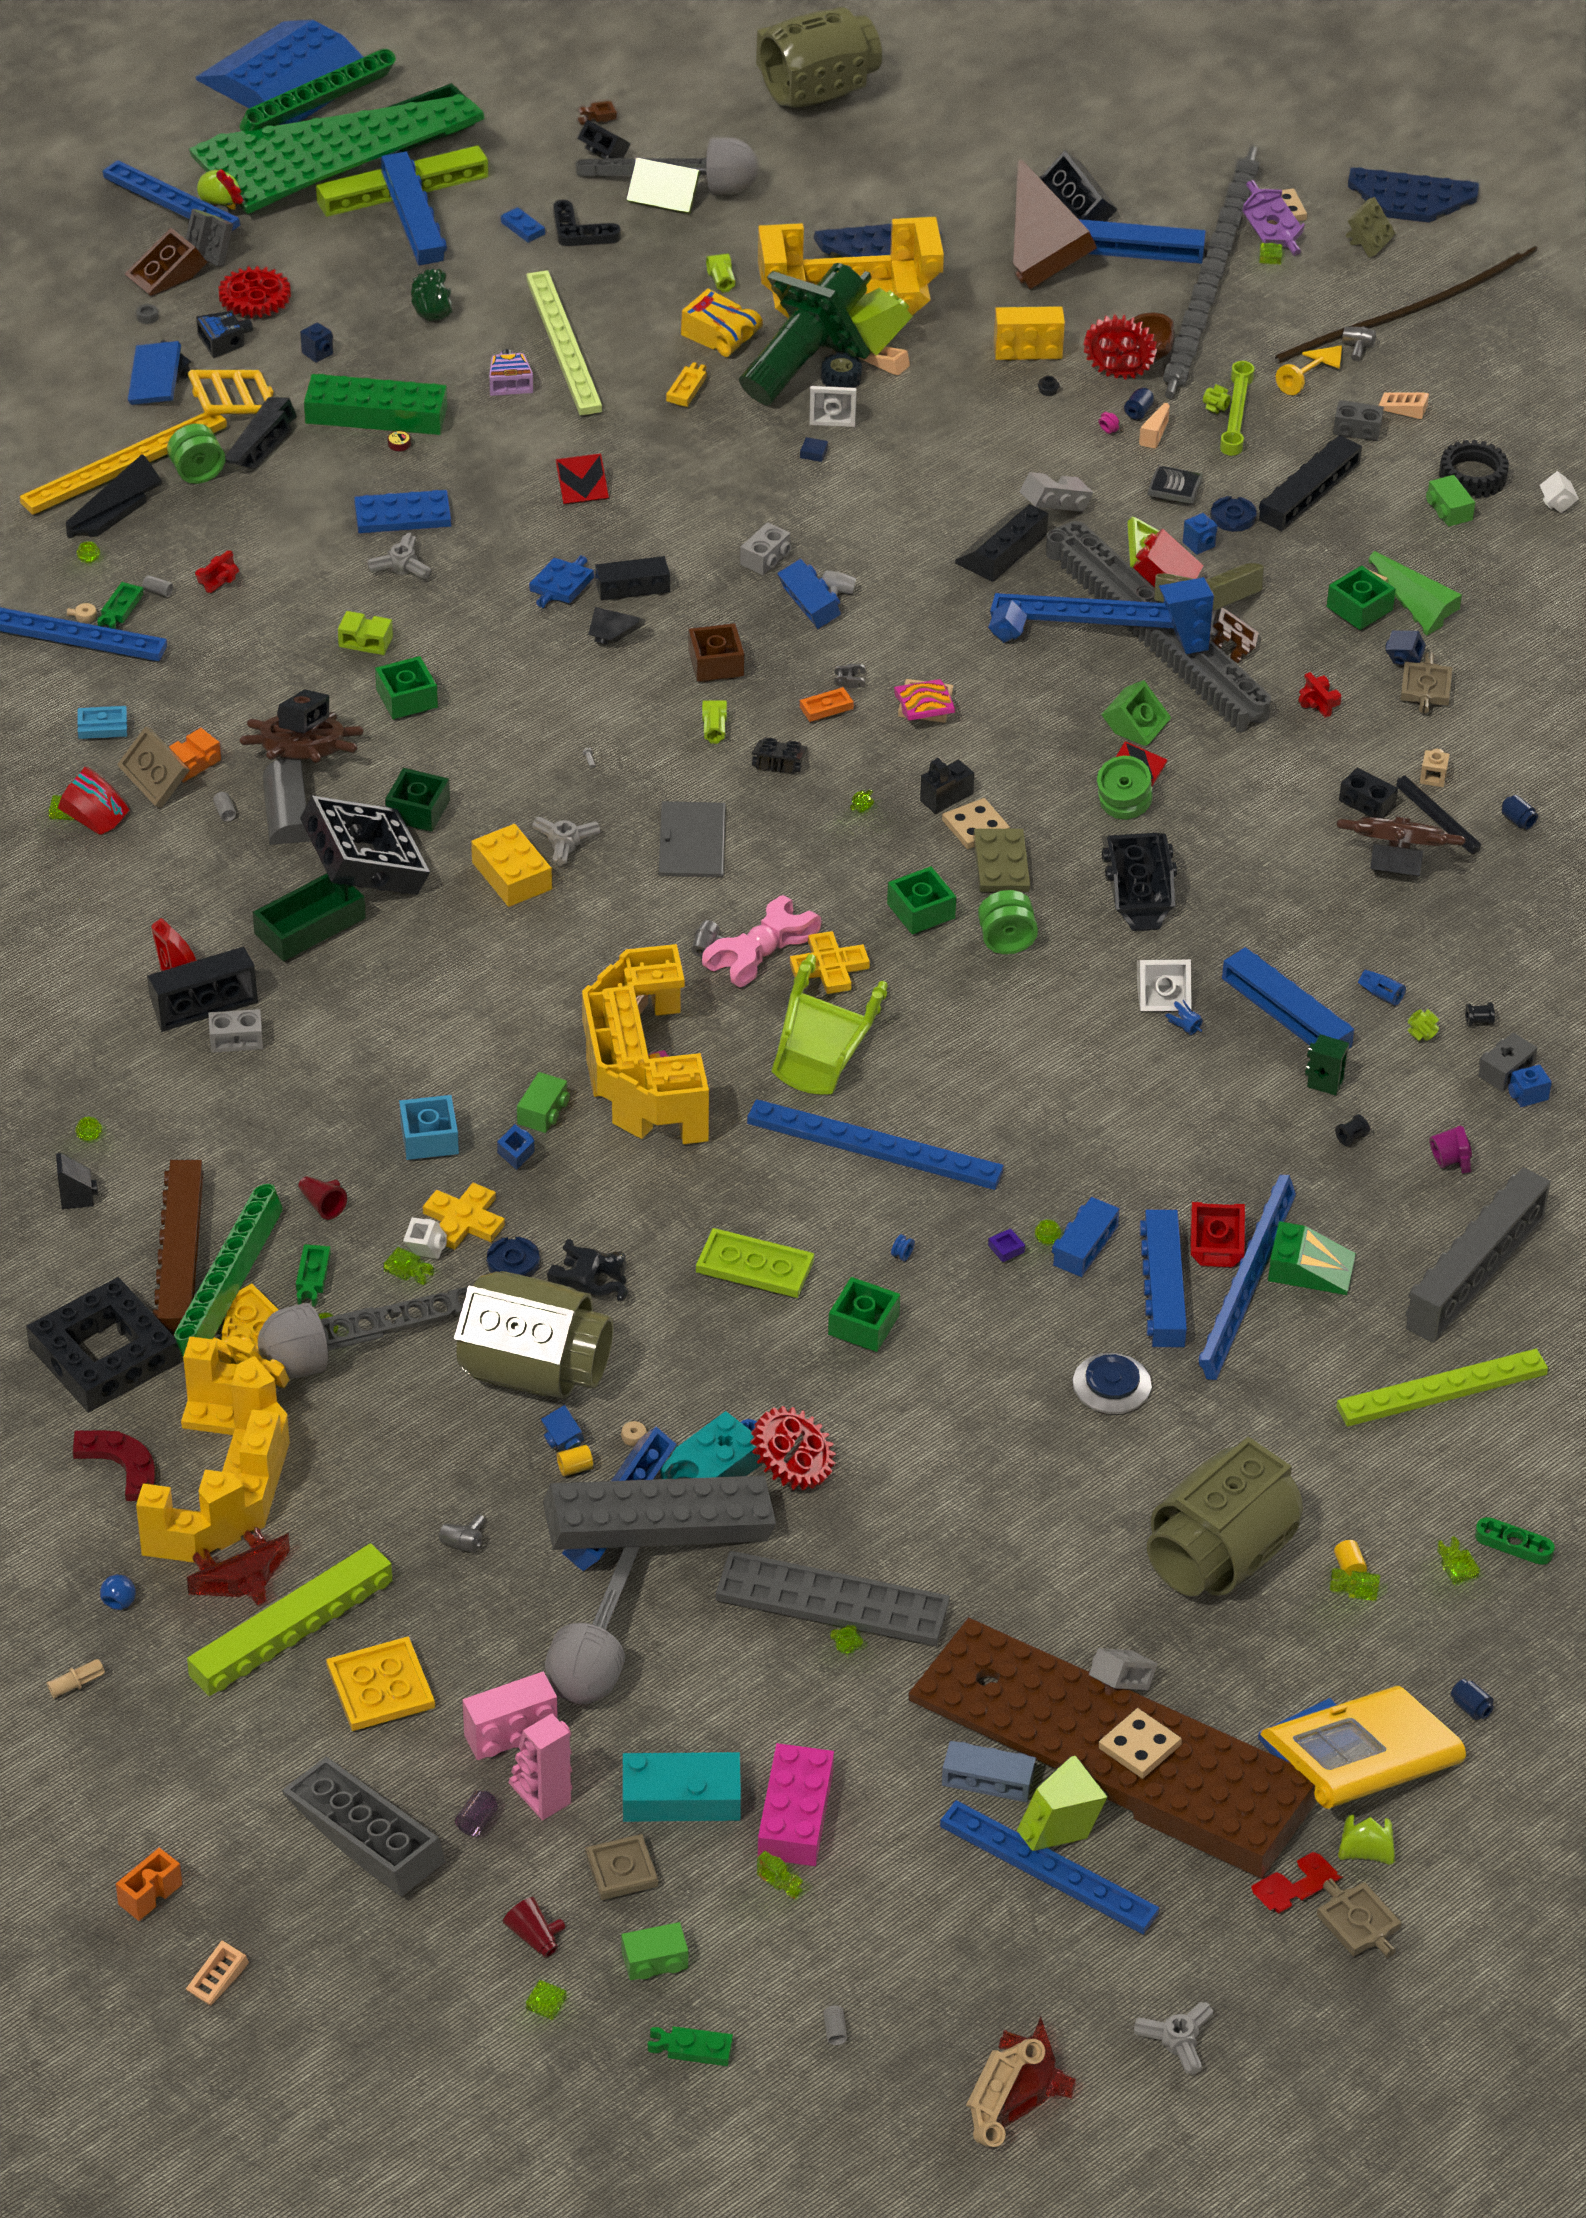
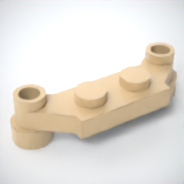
M1026 2039L1002 2052L992 2050L966 2104L967 2107L971 2108L974 2123L973 2137L977 2143L983 2144L986 2147H997L1004 2142L1006 2136L1005 2129L1000 2123L996 2122V2119L1022 2065L1037 2064L1043 2060L1045 2047L1041 2041Z

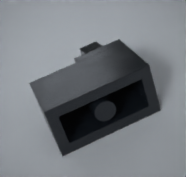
M939 758L931 761L929 772L921 775L920 801L934 814L943 811L973 795L975 772L960 760L949 765L943 763Z

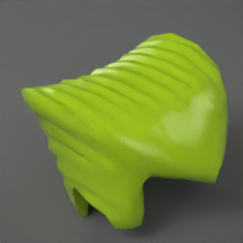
M1349 1815L1344 1824L1338 1852L1339 1859L1354 1860L1363 1858L1365 1860L1380 1861L1388 1865L1393 1864L1395 1861L1393 1828L1390 1819L1385 1818V1827L1383 1828L1371 1817L1354 1825V1815Z

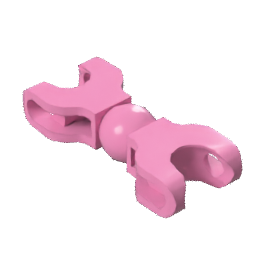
M784 895L779 896L767 905L766 917L761 920V925L753 927L747 935L743 933L734 938H721L707 947L703 952L702 965L711 971L731 967V983L738 987H743L757 977V966L763 962V957L771 955L776 947L781 949L789 944H802L808 941V935L817 934L821 928V917L812 911L793 915V900Z

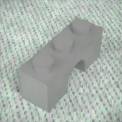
M1029 472L1019 491L1035 507L1084 512L1094 493L1078 477L1061 476L1057 483L1046 474Z

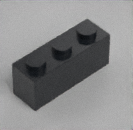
M665 556L595 564L596 586L601 601L670 592V572Z

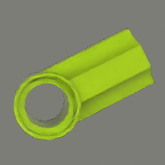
M729 253L706 256L707 272L709 276L713 277L716 288L721 290L722 293L730 292L735 287V278L732 273Z
M702 700L704 739L708 740L711 744H718L721 740L725 739L727 700Z

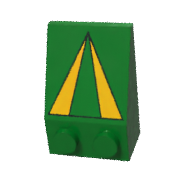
M1279 1221L1270 1259L1268 1281L1347 1295L1356 1253L1307 1226Z

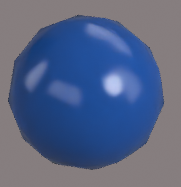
M115 1574L109 1576L101 1585V1600L112 1609L122 1610L128 1608L135 1599V1585L125 1575Z

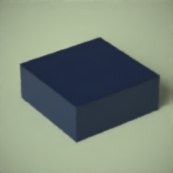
M806 437L800 450V458L822 462L828 449V441Z

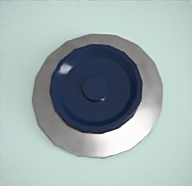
M1100 1353L1087 1358L1077 1367L1073 1376L1074 1392L1079 1400L1092 1410L1105 1414H1124L1138 1409L1147 1401L1152 1388L1150 1375L1145 1367L1132 1357L1118 1353Z

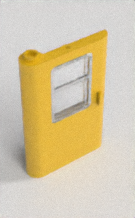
M1393 1686L1266 1728L1260 1734L1294 1765L1296 1770L1300 1771L1315 1785V1799L1321 1806L1327 1809L1464 1762L1466 1757L1465 1746L1460 1738L1401 1686Z

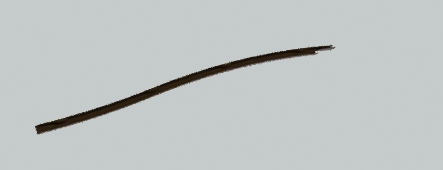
M1534 246L1523 254L1518 252L1483 273L1434 296L1348 327H1365L1370 329L1440 303L1512 267L1536 252L1538 247ZM1344 328L1276 355L1275 359L1278 358L1279 363L1302 354V352L1343 338Z

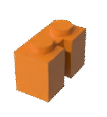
M202 728L187 735L184 743L181 744L177 741L169 746L177 757L190 769L182 782L189 780L221 760L220 742Z
M160 1847L116 1883L118 1905L140 1921L156 1907V1898L158 1896L166 1899L182 1886L180 1863Z

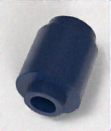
M1147 388L1135 390L1124 405L1125 413L1132 419H1142L1153 405V393Z
M1509 796L1502 803V814L1519 828L1527 830L1536 823L1538 814L1535 808L1520 796Z
M1462 1679L1456 1683L1451 1691L1454 1703L1474 1720L1485 1719L1492 1713L1494 1699L1475 1682Z

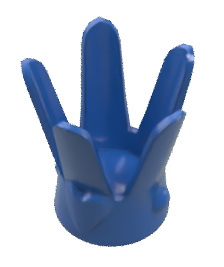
M1184 999L1182 1001L1187 1009L1175 1001L1174 1006L1179 1011L1178 1014L1182 1019L1167 1013L1165 1016L1170 1019L1168 1021L1184 1028V1031L1188 1032L1189 1035L1194 1034L1198 1030L1202 1032V1029H1200L1203 1022L1201 1016L1192 1012Z

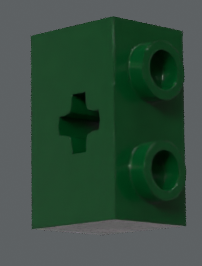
M1320 1034L1316 1043L1310 1044L1307 1058L1311 1059L1305 1070V1076H1308V1088L1337 1096L1345 1079L1349 1049L1348 1042Z

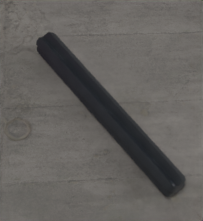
M1405 775L1397 779V788L1448 834L1459 835L1465 838V844L1462 846L1469 853L1475 854L1480 851L1481 843Z

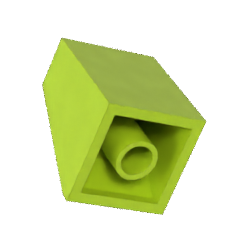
M881 288L864 295L848 313L869 351L874 355H878L913 317L907 310L909 306L901 298H898L892 291L885 292Z
M1072 1756L1036 1789L1017 1831L1032 1851L1087 1839L1107 1796L1077 1757Z

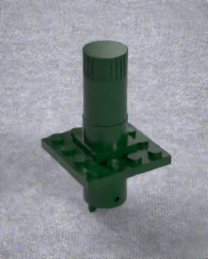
M835 263L815 285L772 271L767 277L772 285L771 289L777 294L781 301V306L790 317L739 377V383L752 399L763 405H770L820 347L826 346L836 352L841 351L848 353L852 357L866 359L870 351L848 313L867 292L866 285L872 279L870 272L865 271L859 276L850 266Z

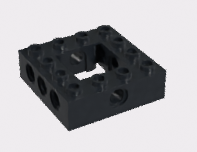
M311 796L300 820L331 882L338 885L346 884L359 888L366 887L380 891L399 892L401 894H419L430 871L398 809ZM354 842L372 844L375 850L361 848L360 852H358Z
M119 1277L26 1325L29 1348L88 1413L180 1364L179 1346L175 1337ZM116 1323L118 1333L121 1336L124 1335L131 1343L93 1362L80 1348V1341L97 1332L100 1334L103 1332V1329Z

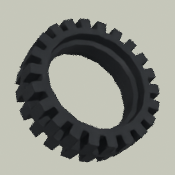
M1463 440L1461 444L1458 441L1455 442L1454 446L1450 445L1448 449L1443 451L1439 476L1444 478L1455 475L1470 496L1474 495L1475 499H1479L1483 495L1484 498H1487L1490 494H1497V491L1500 492L1505 486L1509 461L1506 459V454L1502 453L1500 448L1495 449L1493 444L1486 446L1487 442L1482 441L1481 444H1478L1477 440H1472V443H1469L1468 440ZM1465 461H1475L1486 464L1495 472L1484 477H1472L1458 472L1453 466Z

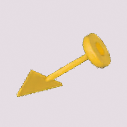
M1342 345L1302 352V355L1315 359L1302 369L1292 364L1281 366L1275 375L1276 383L1280 390L1287 395L1298 394L1304 388L1305 379L1303 374L1321 362L1340 369Z

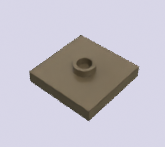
M642 1834L585 1847V1854L601 1900L658 1887V1878Z

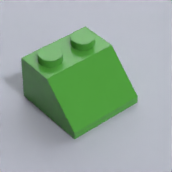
M1145 680L1125 687L1101 714L1115 734L1143 746H1147L1171 719V716Z

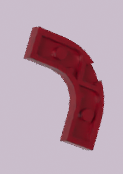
M74 1431L73 1459H107L120 1464L126 1471V1501H138L143 1484L155 1485L154 1461L150 1452L141 1442L119 1431Z

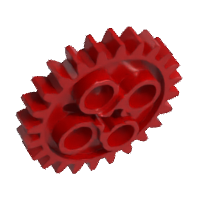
M248 266L246 271L239 268V273L232 271L231 277L224 276L225 281H220V286H218L219 302H222V307H226L227 311L233 310L234 315L241 313L242 318L247 314L253 319L255 315L262 318L265 313L271 316V311L279 313V308L284 309L285 304H288L289 298H291L288 278L283 277V273L276 274V269L269 272L268 267L260 270L259 266H256L255 270H252Z
M1114 314L1113 319L1110 320L1106 315L1104 321L1097 319L1096 325L1091 324L1090 330H1087L1083 343L1085 346L1084 353L1088 354L1087 360H1093L1092 367L1099 366V373L1103 370L1107 371L1106 377L1112 373L1115 378L1118 379L1119 375H1122L1124 380H1126L1130 374L1134 379L1137 373L1142 376L1144 370L1148 371L1150 365L1154 363L1157 349H1155L1157 342L1153 341L1154 334H1148L1149 327L1141 328L1143 322L1135 324L1134 317L1127 321L1125 315L1118 319L1117 315Z
M784 1406L779 1410L774 1407L770 1412L766 1411L754 1424L755 1428L751 1432L754 1438L750 1442L757 1447L752 1452L761 1456L757 1463H765V1473L772 1471L773 1480H776L778 1477L781 1478L782 1486L790 1482L793 1490L798 1485L803 1491L808 1486L814 1489L817 1484L821 1485L832 1473L831 1468L835 1465L832 1458L836 1453L829 1449L834 1444L826 1441L829 1433H821L822 1424L816 1426L813 1424V1416L806 1419L803 1410L796 1414L794 1407L787 1412ZM800 1434H802L803 1437L801 1441L793 1449V1451L791 1452V1456L787 1459L785 1463V1456L794 1446L795 1440L800 1436Z

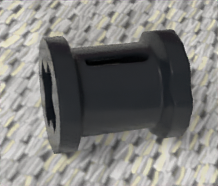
M1488 1002L1487 1005L1472 1006L1470 1003L1466 1004L1465 1019L1467 1026H1472L1474 1023L1494 1025L1495 1012L1493 1003Z
M1360 1114L1353 1116L1352 1120L1348 1123L1339 1124L1335 1127L1336 1137L1344 1146H1350L1353 1140L1360 1136L1365 1137L1370 1132L1367 1120Z

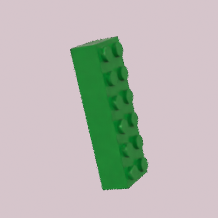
M312 374L304 399L305 424L440 435L447 411V385Z

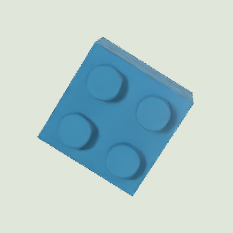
M451 1095L399 1100L400 1123L406 1160L459 1154L458 1130Z

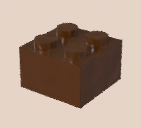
M735 623L688 629V651L697 682L744 676V651Z

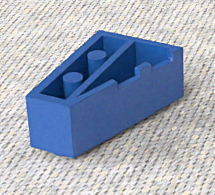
M1205 578L1160 585L1159 588L1168 609L1175 634L1185 653L1191 654L1209 650L1214 595Z

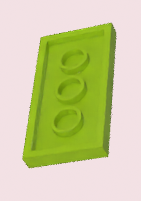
M713 1228L696 1264V1273L798 1298L813 1265L814 1253Z

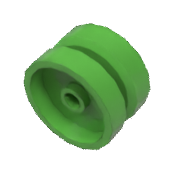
M203 424L186 425L177 430L169 439L167 453L182 480L193 484L208 482L223 469L225 453L209 427Z
M1119 756L1105 762L1100 768L1097 776L1099 801L1102 809L1108 815L1116 819L1127 820L1140 816L1149 808L1153 792L1151 775L1146 764L1132 756Z
M1005 890L991 894L982 901L978 908V919L982 928L983 941L987 948L995 953L1015 954L1027 949L1034 943L1037 938L1038 927L1034 917L1033 906L1028 896L1022 892Z

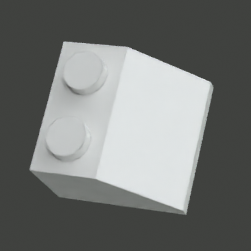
M811 386L809 425L855 427L856 388Z
M1191 959L1137 960V989L1140 1011H1178L1174 1006L1175 1001L1187 1009L1182 1001L1183 999L1191 1009Z

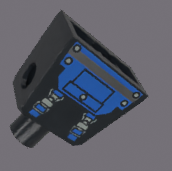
M231 311L196 317L197 335L213 359L243 347L244 334L253 331V325L249 318L238 321Z

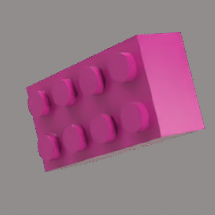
M776 1743L758 1835V1859L816 1866L833 1777L834 1751Z

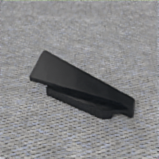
M268 397L225 456V462L248 469H256L292 431L290 422L296 419L297 415L290 398Z

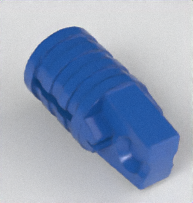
M1366 969L1358 981L1360 985L1374 996L1394 1006L1401 1002L1406 992L1405 985L1383 974L1381 975ZM1385 988L1392 990V993L1385 990Z

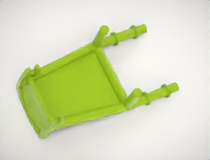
M809 954L806 960L801 962L797 976L794 979L779 1047L771 1072L781 1081L797 1090L811 1094H832L835 1091L841 1072L872 1026L875 1016L880 1013V1004L887 996L888 984L885 981H880L877 987L873 988L864 1016L806 995L802 992L809 985L808 978L816 968V957Z

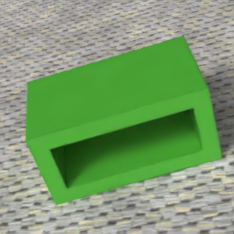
M1455 475L1429 481L1426 493L1427 502L1433 506L1439 518L1443 519L1448 527L1473 520L1475 501Z
M538 1072L517 1105V1124L546 1133L551 1124L554 1125L557 1122L561 1108L566 1107L569 1102L570 1093L567 1092V1081Z
M680 1922L621 1934V1951L629 1980L648 1979L654 1975L677 1973L688 1969V1948Z

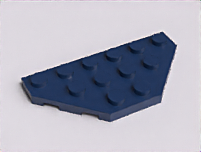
M1351 167L1348 179V187L1352 191L1357 190L1360 192L1362 199L1367 201L1375 197L1387 218L1428 223L1436 220L1438 215L1443 213L1448 215L1460 210V206L1466 203L1469 205L1476 203L1479 183L1469 180L1461 181L1427 175H1412L1404 172L1371 170L1362 167Z
M892 224L815 231L813 239L820 250L829 255L831 252L843 257L890 255Z

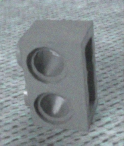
M767 522L740 547V565L764 575L767 571L774 568L779 560L789 554L791 550L790 532Z
M260 1009L209 1013L211 1053L263 1049Z
M1098 1648L1097 1653L1093 1657L1089 1675L1113 1688L1148 1690L1158 1663L1133 1650Z

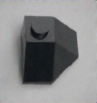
M595 607L588 635L595 637L594 642L608 645L609 641L618 642L645 625L646 620Z
M57 1153L56 1162L61 1208L94 1207L93 1196L98 1195L97 1179L91 1180L90 1169L64 1153Z

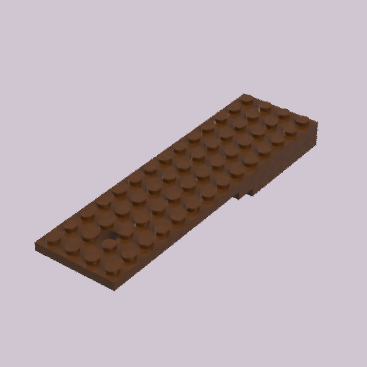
M969 1617L908 1693L909 1701L1025 1755L1036 1757V1760L1056 1769L1063 1765L1070 1757L1076 1756L1103 1791L1108 1792V1800L1133 1811L1134 1820L1261 1879L1317 1802L1314 1795L1315 1785L1300 1771L1296 1770L1290 1762L1133 1691L1113 1688L1089 1675L1090 1672ZM987 1677L998 1680L997 1683L990 1682L985 1686L977 1681ZM1137 1708L1182 1738V1745L1143 1779L1099 1749V1741Z

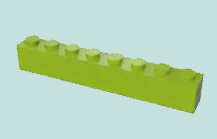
M479 145L414 161L416 176H420L422 191L426 192L488 177V159ZM381 169L316 185L317 203L326 217L393 201Z
M371 1543L187 1657L189 1676L209 1697L218 1691L224 1690L233 1681L241 1676L248 1675L252 1669L264 1662L270 1661L279 1652L287 1647L294 1646L298 1640L310 1633L316 1632L322 1625L333 1618H338L344 1611L355 1604L362 1603L368 1596L379 1589L387 1587L393 1581L392 1563Z

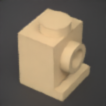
M1441 749L1425 750L1420 784L1444 787L1450 754L1444 753ZM1427 770L1440 772L1441 776L1427 775Z

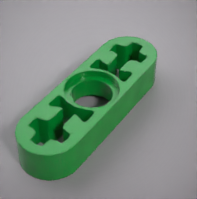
M1490 1517L1482 1518L1477 1522L1475 1538L1485 1546L1539 1565L1548 1564L1553 1559L1555 1546L1552 1540L1547 1537ZM1510 1537L1519 1538L1522 1541V1543L1519 1545H1513L1509 1543L1507 1539Z

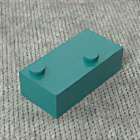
M740 1752L623 1753V1822L740 1821Z

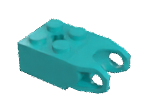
M725 1411L675 1448L671 1457L660 1469V1478L747 1476L762 1465L757 1463L761 1456L752 1452L757 1447L750 1442L754 1438L751 1434L752 1431Z

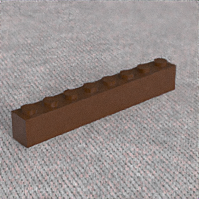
M170 1160L169 1171H164V1186H168V1190H163V1206H166V1209L161 1210V1225H165V1228L160 1229L159 1242L160 1245H163V1249H158V1265L162 1266L161 1269L156 1270V1284L160 1285V1289H155V1305H158V1309H153V1315L173 1336L195 1297L204 1178L202 1160Z

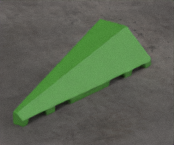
M1376 551L1370 555L1368 562L1370 564L1373 563L1378 569V574L1387 577L1388 583L1396 588L1395 597L1405 609L1408 608L1413 614V620L1416 623H1420L1425 635L1428 636L1441 628L1444 619L1460 609L1462 594Z

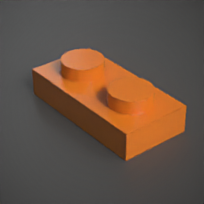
M844 687L800 700V709L809 722L852 710L854 707V702Z

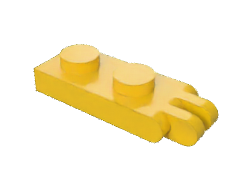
M693 362L690 367L685 366L667 392L666 401L688 407L707 377L706 365L701 364L698 368V363Z

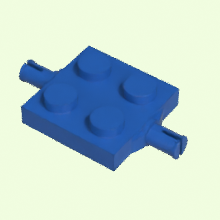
M580 555L572 563L553 558L529 583L530 591L541 595L536 601L537 605L544 608L551 600H560L570 604L594 579V570L583 567L587 563V558Z

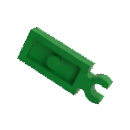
M121 582L102 608L101 616L97 620L98 626L109 625V628L116 629V622L124 623L144 595L143 587Z
M304 1244L296 1280L298 1305L302 1304L305 1298L312 1300V1307L317 1305V1293H323L331 1256L330 1246Z
M676 2026L672 2027L671 2033H666L659 2027H652L650 2029V2038L659 2039L657 2042L648 2041V2051L651 2053H661L666 2050L668 2051L669 2059L728 2066L733 2034Z

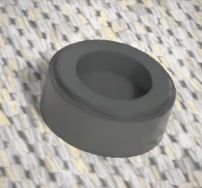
M144 304L136 309V319L142 324H152L159 318L158 308L152 304Z

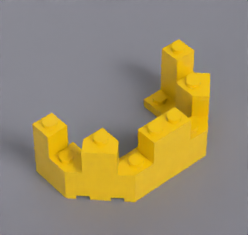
M936 217L892 219L890 255L803 259V223L758 226V266L761 284L772 291L775 309L787 318L790 316L781 306V301L771 289L772 285L767 278L772 271L815 285L835 263L850 266L859 276L865 271L870 272L872 279L866 285L867 292L864 295L878 288L883 289L885 292L890 290L909 306L907 310L912 316L931 301L927 284L938 276L939 273H943L944 253Z
M677 944L626 949L619 955V960L614 965L610 964L597 976V981L592 986L588 985L582 990V1021L586 1036V1061L593 1096H602L612 1101V1124L643 1139L653 1129V1124L679 1123L682 1143L690 1144L709 1141V1088L701 1053L649 1059L636 996L651 995L655 1016L681 1013V988L685 987V979Z
M189 1337L183 1356L188 1401L181 1425L183 1429L233 1435L222 1472L204 1471L198 1491L200 1511L173 1508L171 1487L150 1484L142 1485L136 1509L142 1556L198 1563L207 1558V1554L215 1549L223 1550L240 1541L242 1535L252 1530L255 1533L265 1528L290 1440L288 1415L277 1402L275 1379L258 1359L253 1356L239 1364L219 1362L217 1340Z

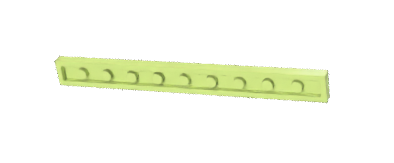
M548 270L527 273L528 286L579 415L602 412V404Z

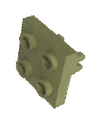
M1373 197L1368 199L1348 220L1352 230L1347 232L1345 236L1353 238L1350 241V245L1361 244L1370 258L1375 256L1396 233L1376 198Z

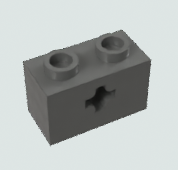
M1513 1032L1507 1038L1501 1039L1490 1052H1485L1481 1056L1478 1077L1503 1092L1511 1082L1512 1072L1535 1065L1537 1047Z

